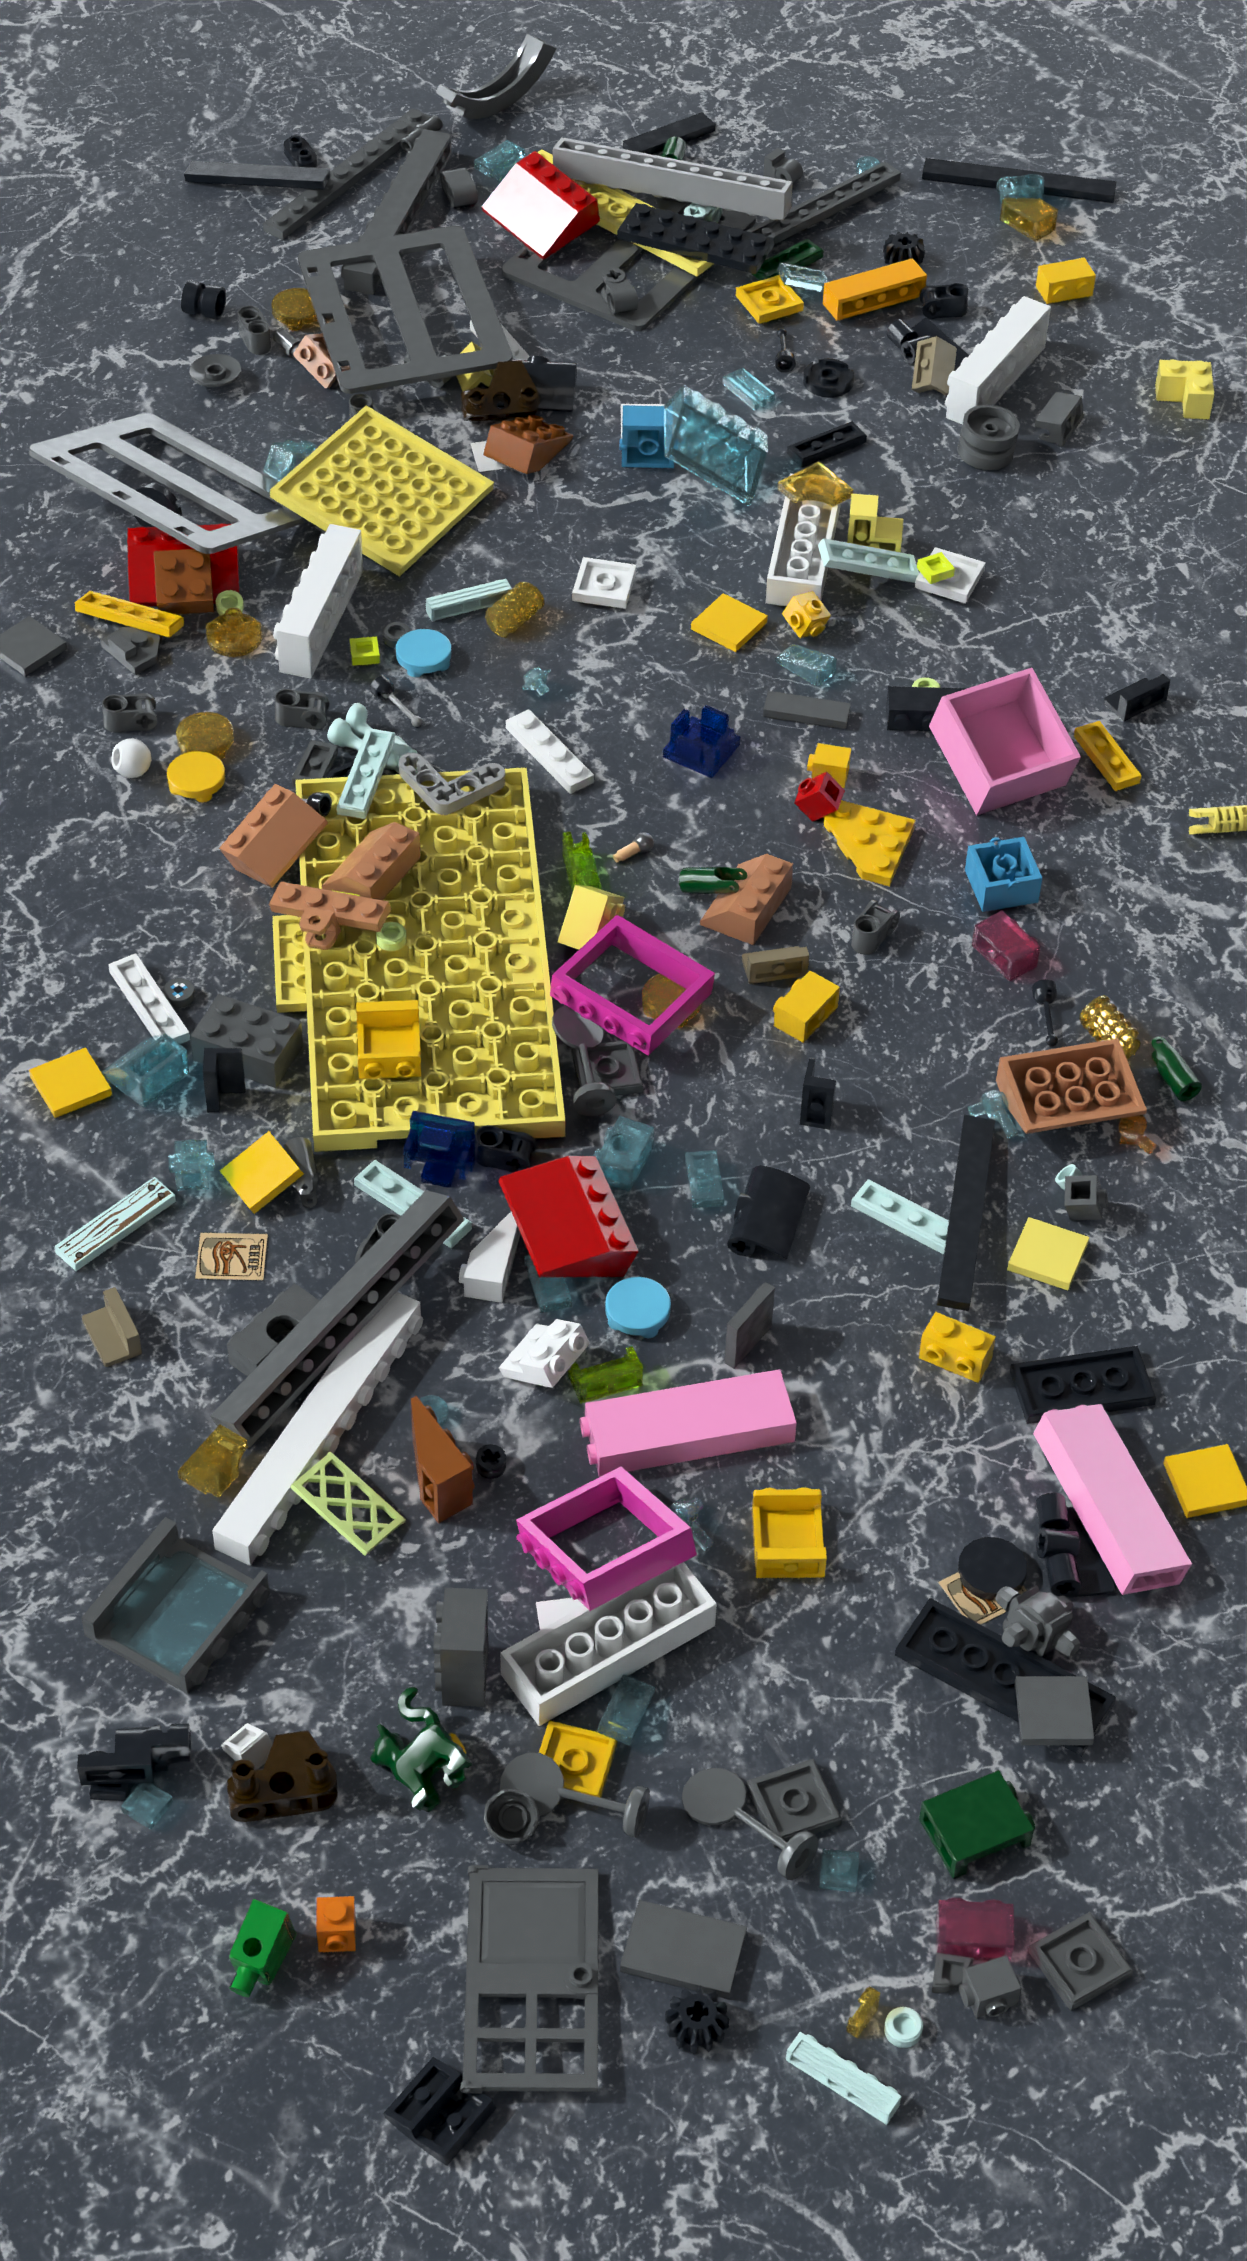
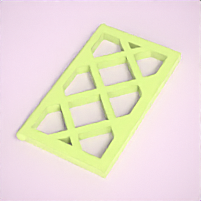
M328 1452L323 1459L290 1487L364 1556L406 1521L403 1516L332 1452ZM332 1463L343 1473V1477L325 1476V1467ZM307 1482L319 1483L320 1497L313 1496L303 1485ZM326 1483L344 1485L345 1499L327 1497ZM351 1486L360 1488L369 1497V1501L351 1499ZM327 1505L344 1506L346 1509V1521L339 1520L327 1509ZM352 1507L369 1508L371 1522L353 1521ZM377 1509L384 1510L394 1520L390 1524L378 1523ZM353 1529L371 1530L372 1539L367 1544L364 1543L354 1533Z

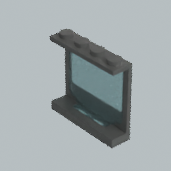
M165 1517L81 1617L84 1634L89 1639L188 1694L195 1684L199 1685L203 1682L209 1667L215 1659L223 1657L234 1635L241 1633L246 1628L250 1615L254 1610L266 1603L270 1595L268 1575L261 1570L253 1580L179 1539L177 1523Z

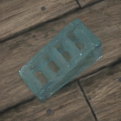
M792 644L775 658V662L819 687L836 673L837 659L831 655Z

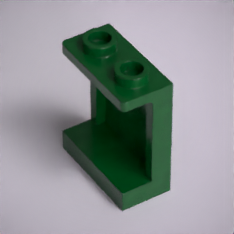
M999 1770L922 1801L919 1820L953 1879L965 1875L968 1863L1018 1842H1020L1023 1848L1031 1846L1035 1831L1033 1818L1027 1810H1022L1017 1801L1018 1797L1013 1784L1010 1781H1005Z

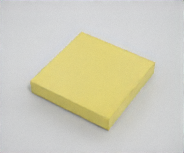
M1028 1217L1009 1260L1007 1270L1069 1290L1087 1248L1089 1237Z

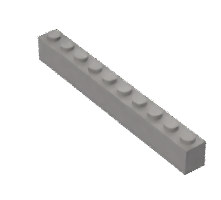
M563 137L553 147V165L569 178L584 181L587 184H600L611 189L621 188L630 190L633 193L652 194L658 198L667 197L676 199L679 202L688 201L698 203L704 207L722 208L725 211L734 210L744 212L750 216L760 215L769 217L771 220H784L792 208V181Z

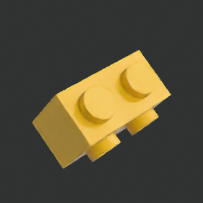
M935 1311L922 1334L919 1359L979 1383L992 1360L996 1336Z

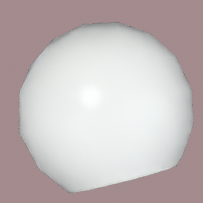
M134 738L125 739L114 747L112 765L121 776L129 779L137 778L149 770L152 761L151 753L141 740Z

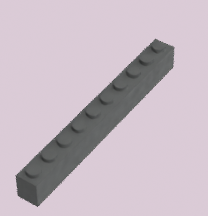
M423 129L419 138L415 139L413 149L408 151L406 161L403 165H400L398 175L395 179H392L390 189L384 193L380 206L375 208L372 220L367 222L366 230L363 235L359 236L358 242L407 234L452 155L451 134ZM373 260L349 263L342 266L341 278L344 279L345 290L370 295L374 294L381 278Z
M425 1190L210 1415L227 1440L250 1448L464 1221V1218L450 1196Z

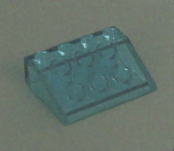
M683 385L664 405L665 457L750 506L753 503L768 453L767 435L761 429L754 428L744 422L741 417L724 410L718 403H713L706 399L698 391L691 390Z

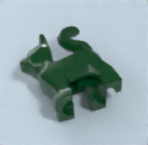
M409 1687L401 1693L398 1699V1711L401 1717L410 1722L424 1721L426 1727L405 1748L403 1740L398 1733H391L383 1725L379 1724L377 1729L380 1736L374 1743V1752L370 1759L376 1766L384 1765L390 1767L396 1780L413 1792L414 1796L411 1804L419 1811L430 1812L441 1802L439 1794L430 1778L441 1768L445 1773L444 1782L448 1787L455 1789L466 1780L464 1768H469L472 1763L462 1747L453 1742L452 1737L441 1725L438 1715L430 1707L413 1708L411 1706V1701L418 1693V1689Z

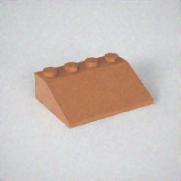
M1118 1038L1000 1057L996 1077L999 1091L1005 1106L1026 1134L1143 1115L1147 1112Z

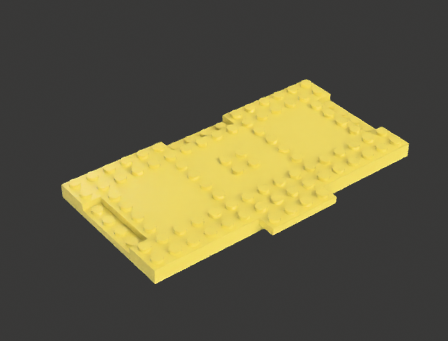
M527 768L505 769V785L502 789L448 815L435 813L402 779L400 774L381 776L366 819L337 814V805L348 777L296 780V795L300 798L307 799L312 793L322 792L328 793L332 800L329 814L322 816L327 820L328 824L299 856L300 880L303 886L322 889L324 882L373 830L396 822L420 833L421 858L383 899L384 901H389L391 907L385 923L397 922L406 929V944L401 949L396 951L383 950L377 945L376 931L339 925L341 931L333 946L328 950L308 947L305 941L307 932H302L299 926L301 917L292 915L272 916L277 1013L307 1011L314 1152L377 1148V1140L476 1134L479 1128L487 1125L514 1132H524L533 1138L565 1137L564 1103L557 1040L552 1027L554 1012L552 997L550 996L551 985ZM470 771L438 773L449 782ZM433 781L421 783L423 786H433L435 784ZM472 786L461 788L465 792H471L476 789ZM319 935L316 940H323L326 938V935ZM418 1000L421 1077L359 1079L356 1002Z

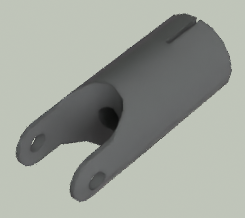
M303 1137L292 1138L284 1144L283 1149L304 1173V1175L292 1183V1186L301 1196L303 1206L312 1208L318 1202L316 1194L318 1173L311 1142Z

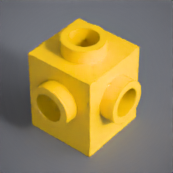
M814 591L793 596L782 613L799 638L811 635L813 637L818 636L825 630V624L831 617V614Z

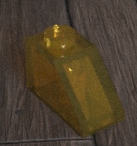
M1002 199L1000 220L1036 242L1055 231L1058 209L1041 199Z

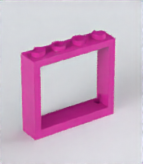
M616 915L552 975L550 996L558 1000L559 1003L573 1009L582 1017L604 1028L608 1033L622 1039L631 1047H635L649 1056L712 994L715 973L631 922ZM613 945L686 990L652 1024L648 1025L575 981V979L605 950Z
M619 1467L516 1520L520 1533L516 1537L522 1544L524 1553L529 1552L541 1569L546 1568L551 1573L557 1585H563L568 1590L572 1599H578L589 1611L697 1555L691 1527L623 1467ZM619 1502L658 1536L588 1574L549 1539Z

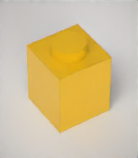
M817 743L815 754H810L808 759L807 771H812L811 779L827 771L842 788H845L850 768L851 748Z

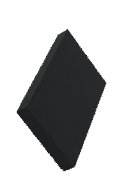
M1138 1346L1015 1363L1010 1366L1011 1377L1027 1424L1040 1422L1043 1414L1053 1409L1064 1410L1080 1405L1102 1404L1106 1412L1152 1406L1156 1402V1396Z

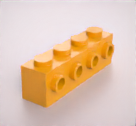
M912 258L824 283L823 305L838 321L919 297L920 291L926 287L927 274Z

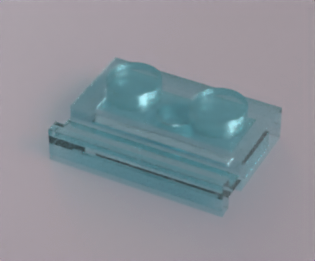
M506 140L475 159L474 168L491 178L496 177L500 183L517 162L531 153H525V149Z

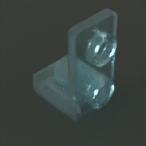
M291 440L273 442L263 472L278 481L282 480L293 470L297 458H307L316 450V445L306 440H301L300 443Z

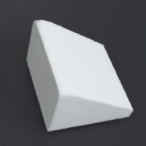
M246 1723L222 1743L221 1747L235 1761L241 1759L251 1761L254 1764V1770H257L266 1763L273 1743L267 1732Z

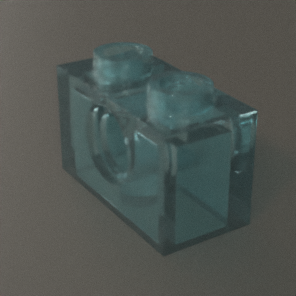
M619 1116L614 1127H608L604 1137V1145L602 1149L597 1148L594 1156H596L609 1185L628 1192L631 1191L654 1147L655 1127Z

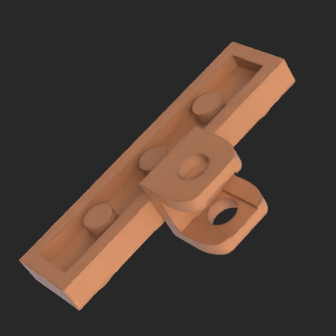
M280 882L269 903L272 912L301 917L299 926L302 932H307L305 937L307 946L328 950L335 943L341 931L339 925L380 932L391 911L389 901L287 882ZM319 935H326L325 939L316 940Z

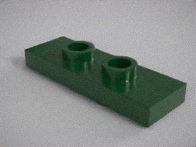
M806 239L766 259L757 274H751L759 280L777 275L785 278L823 258L824 250Z

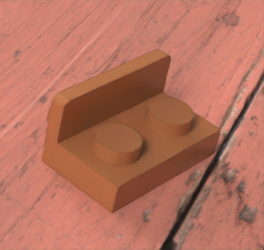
M322 333L305 335L293 355L324 388H330L337 377ZM349 365L340 366L342 371L350 370Z

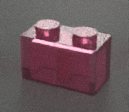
M1000 911L974 925L972 946L1009 982L1037 967L1040 953L1038 942L1021 929L1018 923L1006 913Z
M962 1898L939 1900L936 1912V1953L974 1958V1960L990 1961L1007 1955L1011 1962L1014 1949L1013 1904H1005L999 1900H986L984 1902H969Z

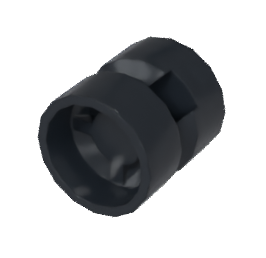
M192 280L187 281L181 296L182 311L191 315H200L202 313L203 317L215 320L221 318L226 305L225 288L211 284L205 287L203 283Z

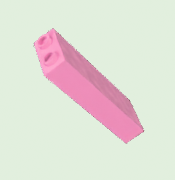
M780 1369L585 1403V1417L580 1418L582 1436L588 1437L590 1444L587 1445L590 1465L596 1464L599 1477L619 1467H623L629 1472L795 1442L797 1425Z
M1102 1404L1080 1405L1071 1409H1053L1045 1412L1033 1434L1121 1594L1125 1595L1179 1585L1192 1563Z

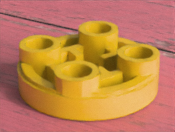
M194 751L184 753L176 757L168 766L167 779L169 790L174 795L194 798L202 803L208 802L212 799V794L216 793L225 782L224 765L218 757L207 752Z

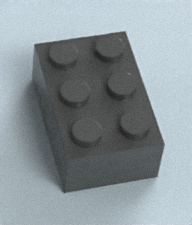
M221 994L216 996L190 1036L194 1061L203 1063L204 1048H241L245 1078L277 1088L303 1047L301 1021Z
M445 1588L444 1602L437 1601L436 1605L437 1632L434 1633L433 1648L435 1654L434 1673H436L435 1691H442V1705L485 1707L489 1649L488 1589Z

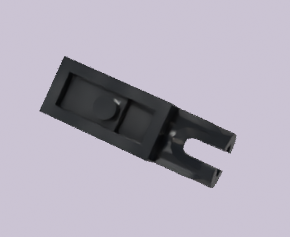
M189 1723L171 1724L170 1729L165 1734L162 1733L161 1725L116 1729L115 1753L93 1751L89 1754H78L77 1769L81 1786L154 1783L155 1763H159L160 1766H166L179 1762H190Z

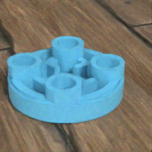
M430 629L413 630L404 634L397 641L396 659L411 677H420L426 673L445 671L450 666L451 643L445 635L438 631Z
M645 1277L623 1279L616 1283L606 1296V1316L608 1318V1325L613 1330H619L630 1335H641L644 1338H653L669 1319L671 1310L670 1296L661 1284Z

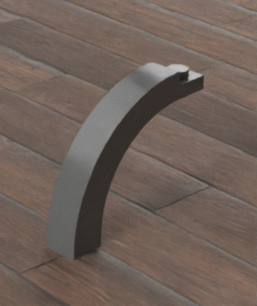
M527 34L511 62L498 76L487 84L466 91L452 89L439 84L436 93L444 98L442 102L447 104L446 107L462 117L480 119L495 115L513 105L530 90L545 71L557 48L538 37Z

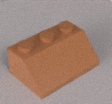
M274 784L234 832L228 836L219 849L235 870L273 888L328 822L294 792Z
M396 822L371 831L324 882L322 889L383 900L421 858L420 833Z
M764 854L738 864L736 868L744 869L747 872V878L745 880H735L740 887L738 892L717 895L700 920L701 926L751 945L755 944L792 885L793 863L769 854Z

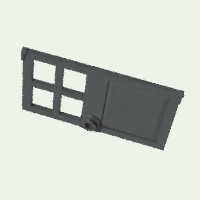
M488 1865L469 1866L464 2055L461 2092L482 2094V2091L598 2092V1869L488 1868ZM479 1997L526 1998L525 2028H478ZM537 1998L585 1999L584 2028H537ZM478 2042H525V2073H477ZM537 2042L584 2043V2074L536 2073Z

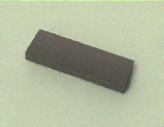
M768 691L763 709V717L846 729L851 703Z

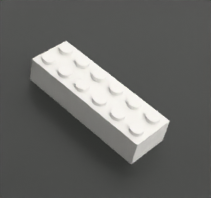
M1025 296L1017 304L1011 306L1009 313L1005 317L1000 318L997 326L992 331H988L985 339L975 346L968 358L965 357L959 368L950 373L947 381L949 394L945 400L947 419L962 424L964 414L970 408L978 405L996 404L1045 348L1051 306Z
M790 473L767 577V604L787 606L793 596L814 591L818 598L822 600L828 567L823 565L818 544L823 538L834 540L841 507L843 480Z
M329 524L325 534H321L316 552H312L309 566L302 571L301 582L298 587H294L292 600L289 605H285L283 618L280 623H276L273 636L274 639H277L275 659L279 661V672L312 678L363 573L361 530Z
M683 1562L591 1611L582 1606L500 1652L501 1676L538 1726H541L714 1627L717 1603Z

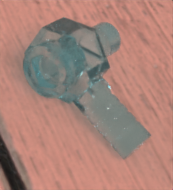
M995 1089L984 1092L981 1102L968 1106L970 1116L976 1117L986 1114L990 1119L998 1121L1008 1139L1018 1134L1013 1121L1005 1111L1008 1109V1101L1003 1092H997Z
M680 1498L674 1502L669 1509L691 1527L694 1541L705 1552L709 1550L715 1542L703 1531L696 1521L699 1518L697 1513L703 1509V1502L699 1498H694L691 1501Z

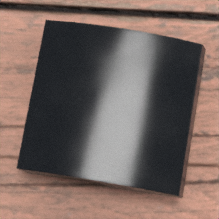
M432 2057L383 2114L401 2133L435 2159L448 2166L495 2111L496 2106L493 2099L483 2093H462V2074Z

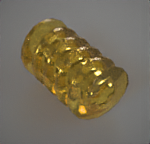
M519 582L507 594L503 595L500 600L496 601L493 606L487 609L485 614L487 625L496 635L506 638L509 633L515 632L518 627H521L525 621H528L532 615H535L539 609L544 607V597L533 584Z
M1102 995L1095 998L1081 1011L1079 1020L1082 1026L1088 1030L1089 1034L1095 1038L1096 1042L1118 1038L1126 1059L1134 1055L1139 1049L1141 1043L1137 1039L1138 1029L1131 1027V1022L1128 1019H1124V1014L1117 1011V1006L1110 1003L1108 996Z

